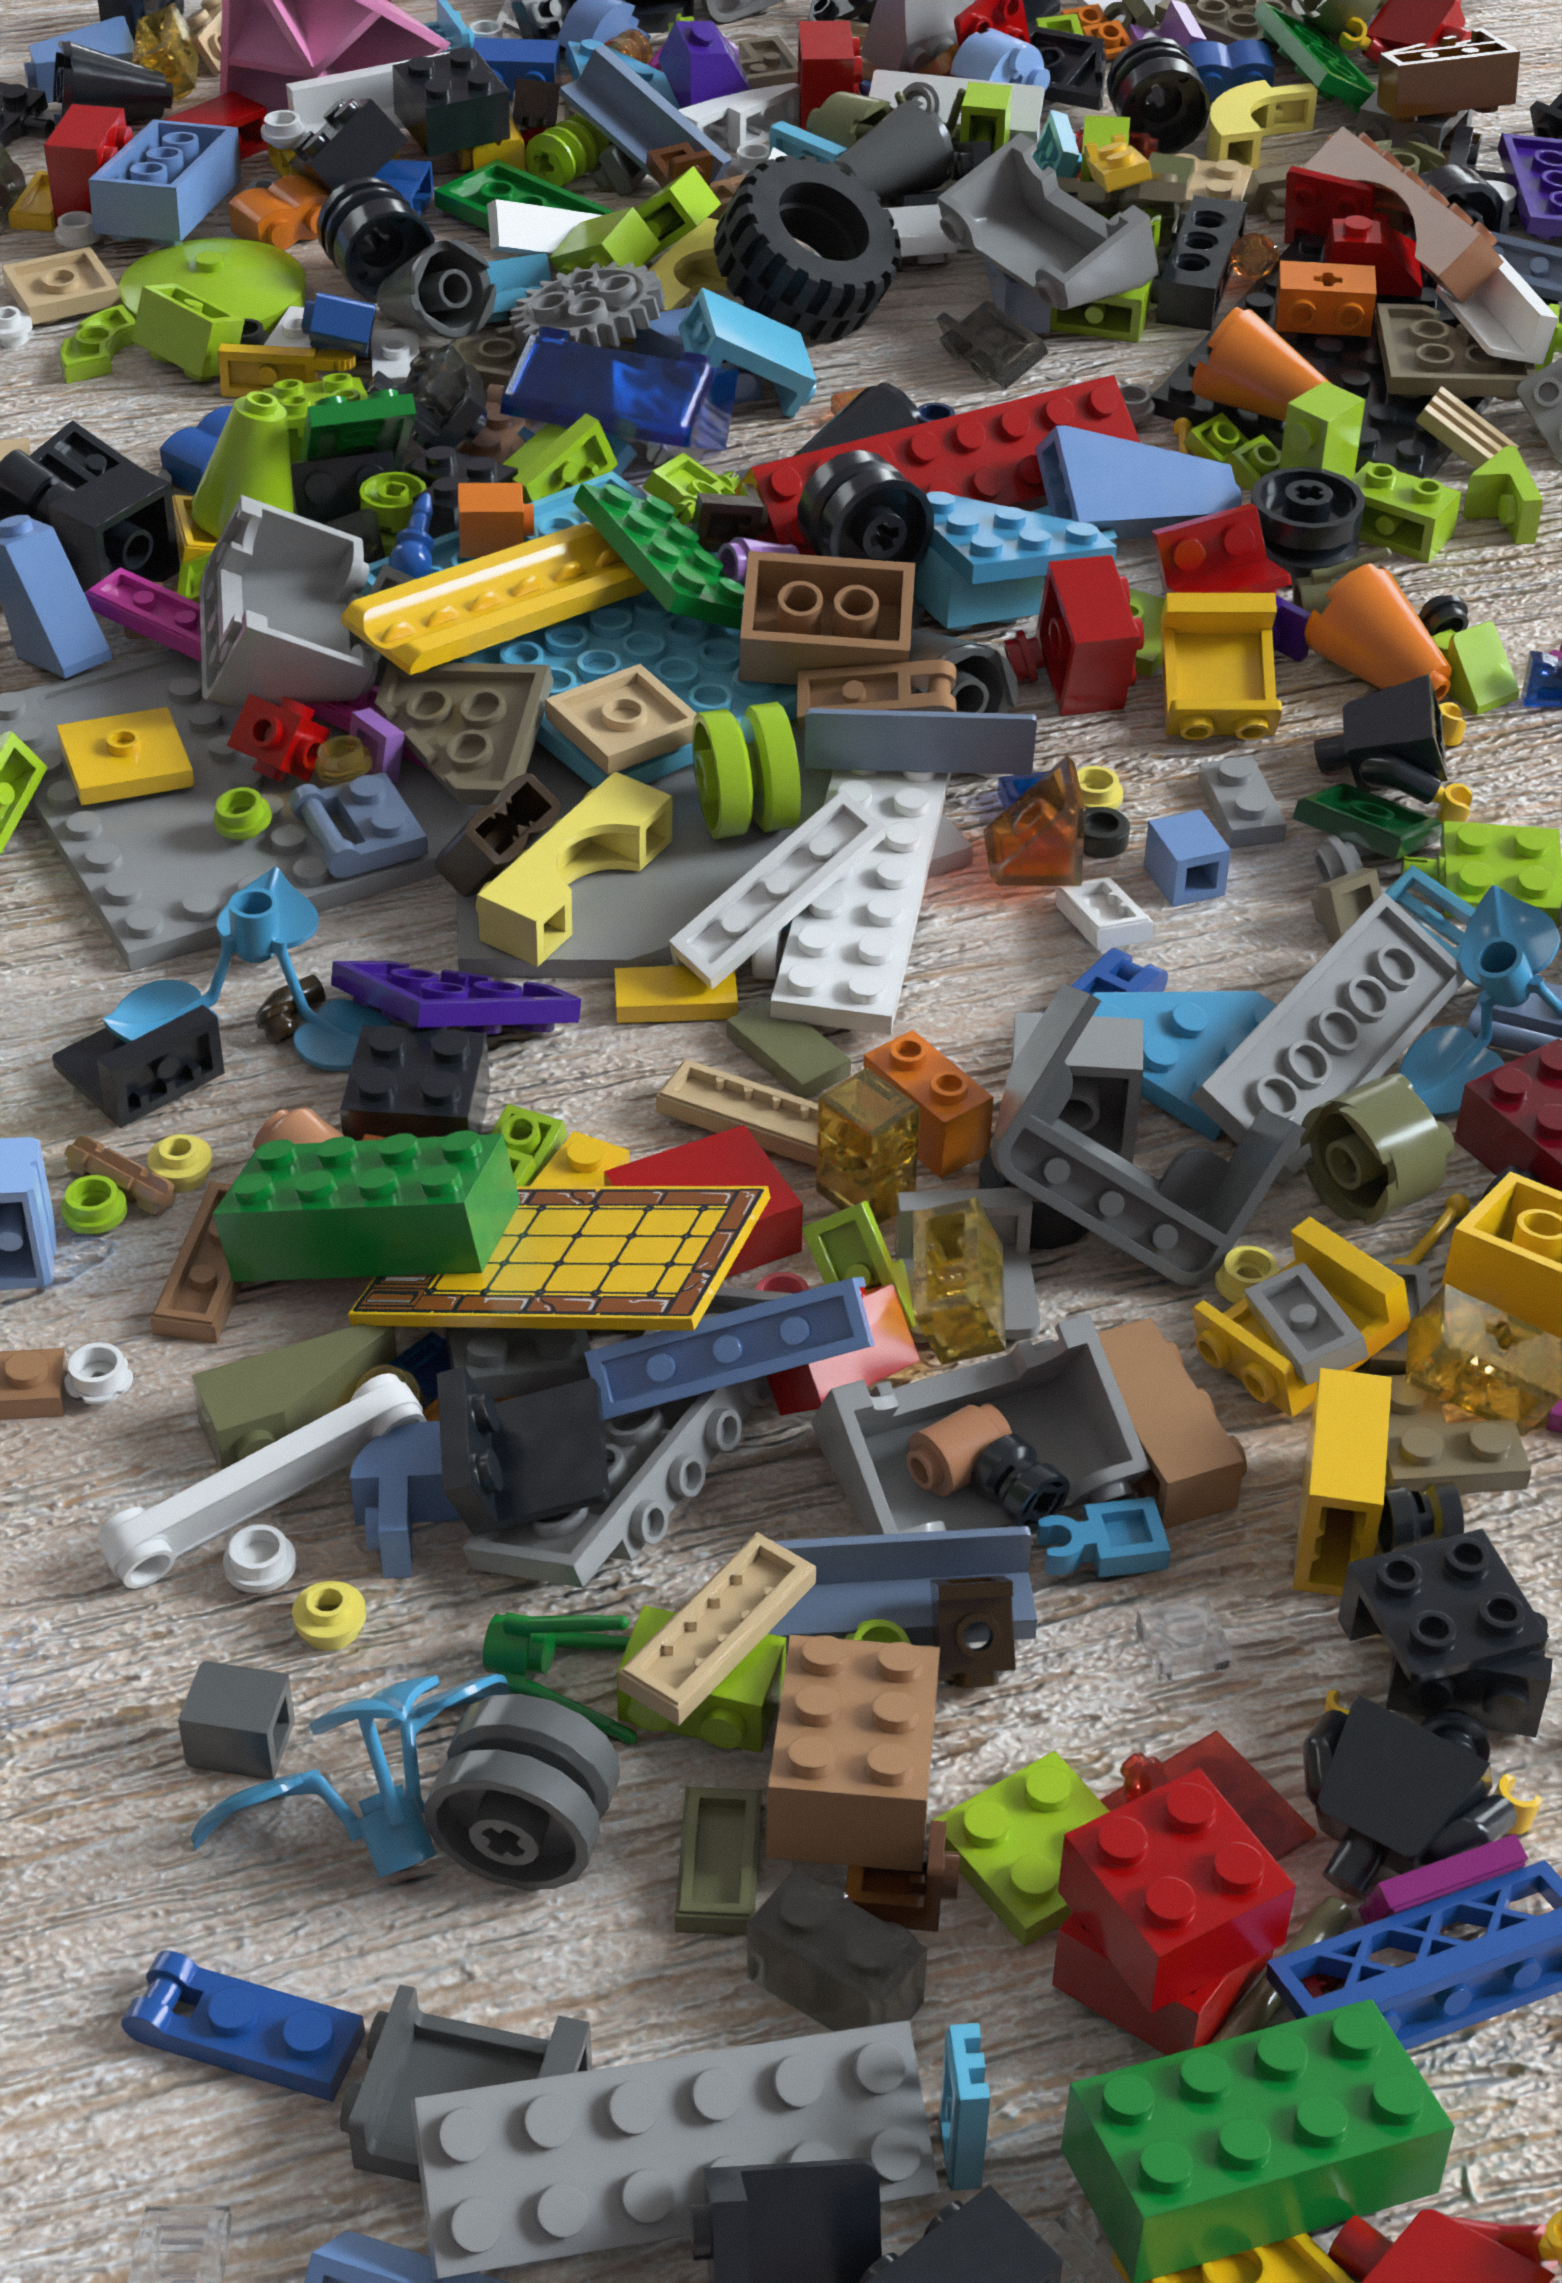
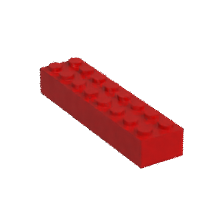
M1110 375L753 466L743 477L734 492L735 495L739 496L742 483L753 484L761 502L767 505V528L763 535H758L757 540L781 545L793 544L798 549L800 555L818 556L805 544L798 529L797 506L804 486L821 465L838 454L856 450L877 453L925 494L929 492H946L955 496L1007 507H1016L1031 512L1048 505L1035 448L1056 426H1071L1140 443L1115 375Z

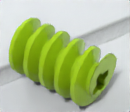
M578 112L529 140L525 150L528 172L556 186L562 187L569 184L574 178H579L585 172H589L598 166L600 162L598 157L612 141Z

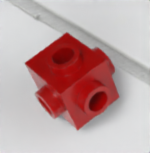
M249 693L226 746L255 758L252 770L284 783L289 773L309 782L315 767L319 765L324 756L325 744L331 730L311 721L315 712L314 709L283 696L280 705L277 706Z

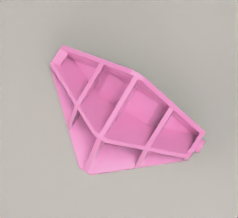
M222 0L220 95L233 90L266 106L267 114L277 110H288L286 84L409 60L419 56L439 54L442 50H447L450 42L387 0Z

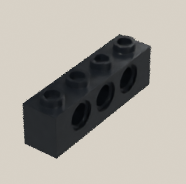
M1194 195L1188 211L1180 212L1176 233L1172 232L1170 237L1168 254H1163L1159 276L1156 275L1152 284L1150 303L1158 305L1156 323L1212 330L1243 245L1247 212L1246 202Z

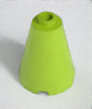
M254 391L238 398L234 402L193 496L192 518L200 528L217 538H220L241 495L295 514L287 411L271 394Z

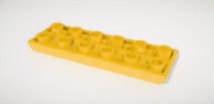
M584 522L356 599L342 613L341 625L409 675L426 672L432 667L454 659L470 656L474 652L493 645L512 641L518 636L546 626H554L560 621L585 612L598 610L602 606L624 598L637 596L649 589L590 522Z

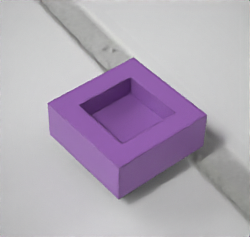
M371 708L352 712L346 762L363 775L385 772L393 784L398 783L401 757L404 750V732Z

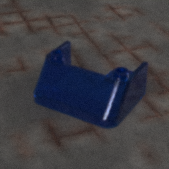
M540 326L539 335L528 334L502 394L500 414L571 427L586 413L599 420L606 434L685 448L726 450L739 370L709 366L711 356L681 351L679 361L568 341V330Z

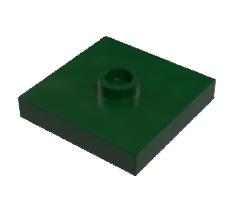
M1346 783L1338 784L1299 799L1292 818L1395 860L1437 842L1443 825L1437 818Z

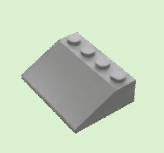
M877 0L861 54L880 70L919 74L935 69V63L951 52L954 47L958 46L954 26L955 17L976 0Z

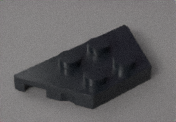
M1029 26L1030 44L1040 51L1044 68L1050 72V82L1045 91L1044 100L1100 111L1103 108L1106 67L1104 39L1038 26Z

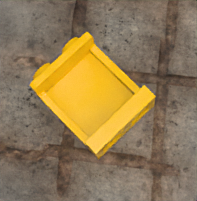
M1166 593L1160 618L1166 735H1181L1189 740H1202L1210 736H1237L1243 740H1257L1265 736H1275L1282 714V702L1276 700L1272 627L1277 614L1276 593Z
M1310 1216L1290 1231L1295 1259L1273 1276L1305 1262L1364 1337L1369 1357L1342 1369V1371L1353 1372L1371 1356L1375 1355L1411 1327L1405 1280ZM1246 1297L1242 1298L1224 1313H1221L1204 1300L1192 1307L1197 1332L1194 1342L1198 1352L1210 1366L1215 1369L1223 1367L1241 1380L1250 1394L1262 1403L1270 1401L1292 1418L1315 1401L1318 1381L1306 1386L1295 1371L1293 1364L1285 1358L1251 1313Z

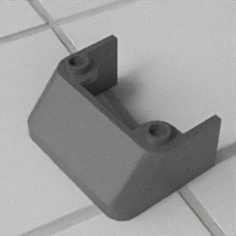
M1062 983L1008 1072L991 1145V1158L994 1167L1001 1176L1174 1282L1184 1286L1201 1285L1213 1278L1216 1272L1219 1271L1227 1253L1232 1250L1306 1129L1289 1119L1261 1108L1229 1162L1205 1149H1189L1180 1153L1171 1161L1159 1181L1058 1118L1068 1102L1073 1089L1072 1074L1064 1061L1101 1003V1000L1093 995Z

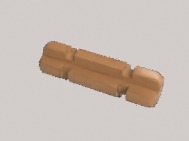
M79 1136L72 1145L66 1147L64 1155L67 1157L66 1166L69 1170L82 1177L102 1175L110 1178L124 1193L127 1202H136L135 1206L147 1213L159 1216L164 1213L167 1207H172L176 1196L173 1194L174 1185L171 1181L154 1172L149 1173V1169L110 1148H104L103 1144L92 1138Z

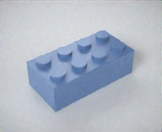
M153 119L88 179L93 232L110 235L116 241L147 238L154 239V242L158 245H175L180 243L242 180L238 127Z

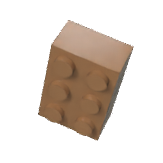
M748 551L740 635L739 681L798 685V671L909 662L915 563Z
M790 1635L768 1783L765 1858L922 1872L940 1647L912 1645L906 1642L883 1643L838 1639L832 1636Z

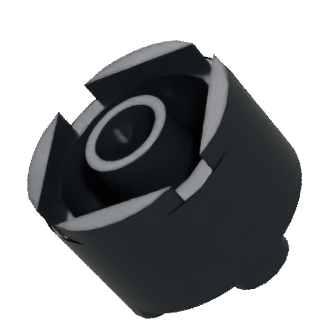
M1451 164L1438 167L1430 172H1422L1418 175L1426 184L1424 190L1431 184L1448 200L1450 205L1447 208L1453 203L1462 208L1474 222L1471 226L1479 221L1489 231L1507 235L1509 209L1499 192L1474 170L1463 165ZM1403 212L1405 234L1416 242L1413 216Z

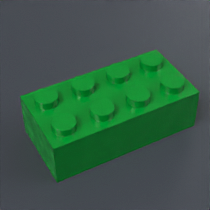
M465 1130L449 1134L446 1137L416 1138L412 1134L403 1133L390 1136L384 1140L354 1141L353 1138L342 1136L328 1139L322 1143L293 1144L290 1140L281 1139L258 1146L213 1212V1218L233 1282L482 1273L520 1203V1198L503 1134L478 1135L474 1131Z
M1368 1999L1072 2082L1069 2088L1061 2151L1131 2283H1142L1347 2221L1354 2215L1360 2217L1439 2193L1455 2126L1373 1999Z

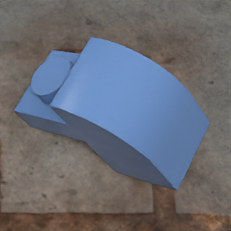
M577 0L569 10L556 40H559V46L564 49L567 48L568 41L581 43L584 39H593L616 50L619 43L622 42L645 51L651 36L637 27L639 20L632 16L635 6L623 0Z
M417 1422L394 1427L388 1434L384 1436L378 1435L372 1439L357 1455L350 1473L355 1526L365 1525L367 1550H380L383 1579L412 1577V1523L462 1520L443 1492L440 1422Z

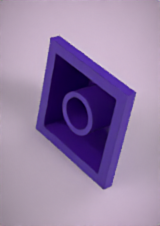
M713 21L674 22L658 61L681 109L714 98L752 90L735 51Z

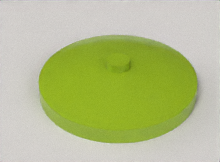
M238 238L196 239L157 249L141 257L128 267L119 283L121 304L126 307L135 320L142 286L176 283L241 318L254 319L261 322L263 330L268 335L273 332L290 306L304 308L307 299L304 269L292 255L266 243Z

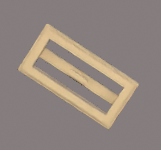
M1443 387L1438 390L1415 420L1420 426L1476 469L1505 446H1516L1517 450L1520 447Z

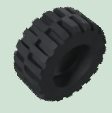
M794 155L776 157L775 160L769 159L756 165L755 169L749 171L742 180L716 226L714 251L715 256H717V266L721 277H727L728 279L726 282L727 288L734 297L739 296L744 301V307L799 331L802 337L809 335L811 340H827L830 336L832 339L849 335L851 331L858 330L866 323L896 278L902 258L898 229H892L894 219L888 209L881 207L880 197L872 189L870 191L866 190L861 185L862 180L851 173L848 176L839 170L840 166L829 161L825 164L819 163L816 157L804 155L799 157V159H795ZM794 239H797L807 244L808 246L813 248L821 257L806 250Z

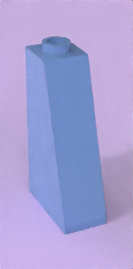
M1066 425L1056 426L1035 448L1051 516L1090 523L1096 526L1100 532L1113 528L1118 537L1116 540L1152 538V530L1239 507L1242 503L1241 491L1235 483L1230 464Z

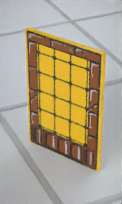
M517 1186L520 1203L482 1273L374 1277L348 1313L351 1326L363 1323L372 1326L695 1331L771 1198L768 1186Z

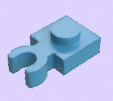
M1154 1497L1084 1505L1083 1520L1079 1522L1062 1515H1050L1038 1520L1036 1538L1038 1545H1063L1062 1547L1046 1548V1574L1066 1575L1077 1570L1081 1563L1094 1562L1098 1578L1166 1570L1169 1568L1171 1549Z

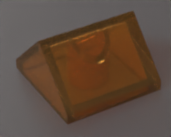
M1068 756L1062 759L983 829L990 876L998 886H1081L1086 810L1076 766Z

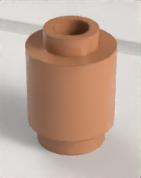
M983 1404L979 1407L966 1405L911 1435L909 1439V1453L906 1457L908 1470L914 1481L922 1489L931 1490L934 1494L941 1497L949 1496L970 1484L971 1471L979 1456L995 1440L1004 1435L1012 1434L1011 1428L1002 1413L990 1404Z

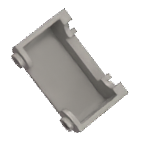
M1021 132L937 197L942 217L940 226L950 241L953 243L960 242L1031 290L1050 308L1056 307L1060 310H1067L1142 288L1158 274V264L1149 215L1132 205L1123 213L1118 212L1110 220L1104 218L1058 187L1054 169L1049 166L1043 171L1040 169L1031 155L1037 150L1036 142Z
M240 496L209 557L200 585L203 699L225 707L244 706L249 693L275 705L281 703L283 696L298 703L354 701L361 692L367 694L371 690L378 670L377 662L372 660L371 648L357 644L351 650L349 630L341 625V615L347 608L350 597L353 593L359 594L363 590L369 574V564L363 562L362 538L252 498Z
M1090 1314L1057 1323L1055 1330L1059 1339L1056 1342L1053 1339H1049L1032 1345L1031 1340L1017 1343L1008 1355L892 1388L890 1381L876 1384L870 1394L864 1379L830 1389L812 1418L811 1425L820 1450L867 1535L1000 1528L1012 1525L1002 1513L1003 1506L999 1502L992 1503L985 1500L972 1487L971 1483L949 1496L941 1497L934 1494L931 1490L922 1489L914 1481L908 1470L906 1457L909 1453V1439L911 1435L966 1405L979 1407L983 1404H990L997 1408L1007 1420L1012 1433L1020 1435L1035 1449L1038 1462L1041 1464H1052L1067 1477L1070 1483L1069 1494L1060 1510L1089 1501L1095 1504L1128 1500L1134 1496L1131 1485L1139 1481L1150 1470V1466Z

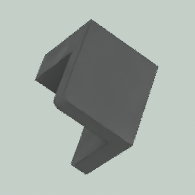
M209 1661L202 1662L198 1667L178 1718L186 1764L192 1768L267 1780L274 1779L295 1723L289 1674Z

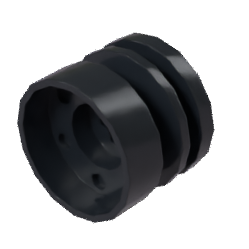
M1151 37L1138 40L1126 47L1113 61L1106 80L1108 98L1117 117H1130L1129 142L1145 153L1156 152L1162 154L1178 152L1193 143L1206 126L1210 114L1209 94L1186 49L1172 39Z
M372 177L349 180L333 190L321 206L316 223L318 242L326 256L340 270L351 287L369 300L377 301L378 288L385 278L427 246L435 243V238L427 223L411 208L409 202L403 198L402 194L385 180Z

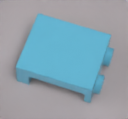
M703 287L700 289L678 326L692 376L710 383L722 361L731 362L773 381L783 414L794 418L801 405L808 404L813 397L817 382L801 333Z

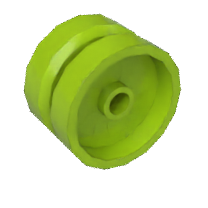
M778 702L749 705L744 710L740 724L728 709L698 712L694 716L692 727L694 776L702 816L712 838L721 839L744 835L748 831L752 817L764 832L792 829L797 826L801 809L799 764L791 725L783 706Z

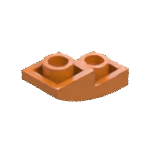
M1099 4L1066 9L1061 12V15L1077 14L1083 35L1104 39L1106 60L1117 58L1123 49L1133 44L1120 21H1108Z

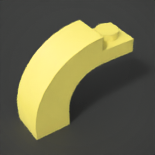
M1266 80L1239 85L1222 93L1210 108L1205 152L1206 160L1215 162L1225 159L1235 160L1242 166L1253 167V170H1258L1262 137L1313 130L1318 90L1312 83L1271 87Z

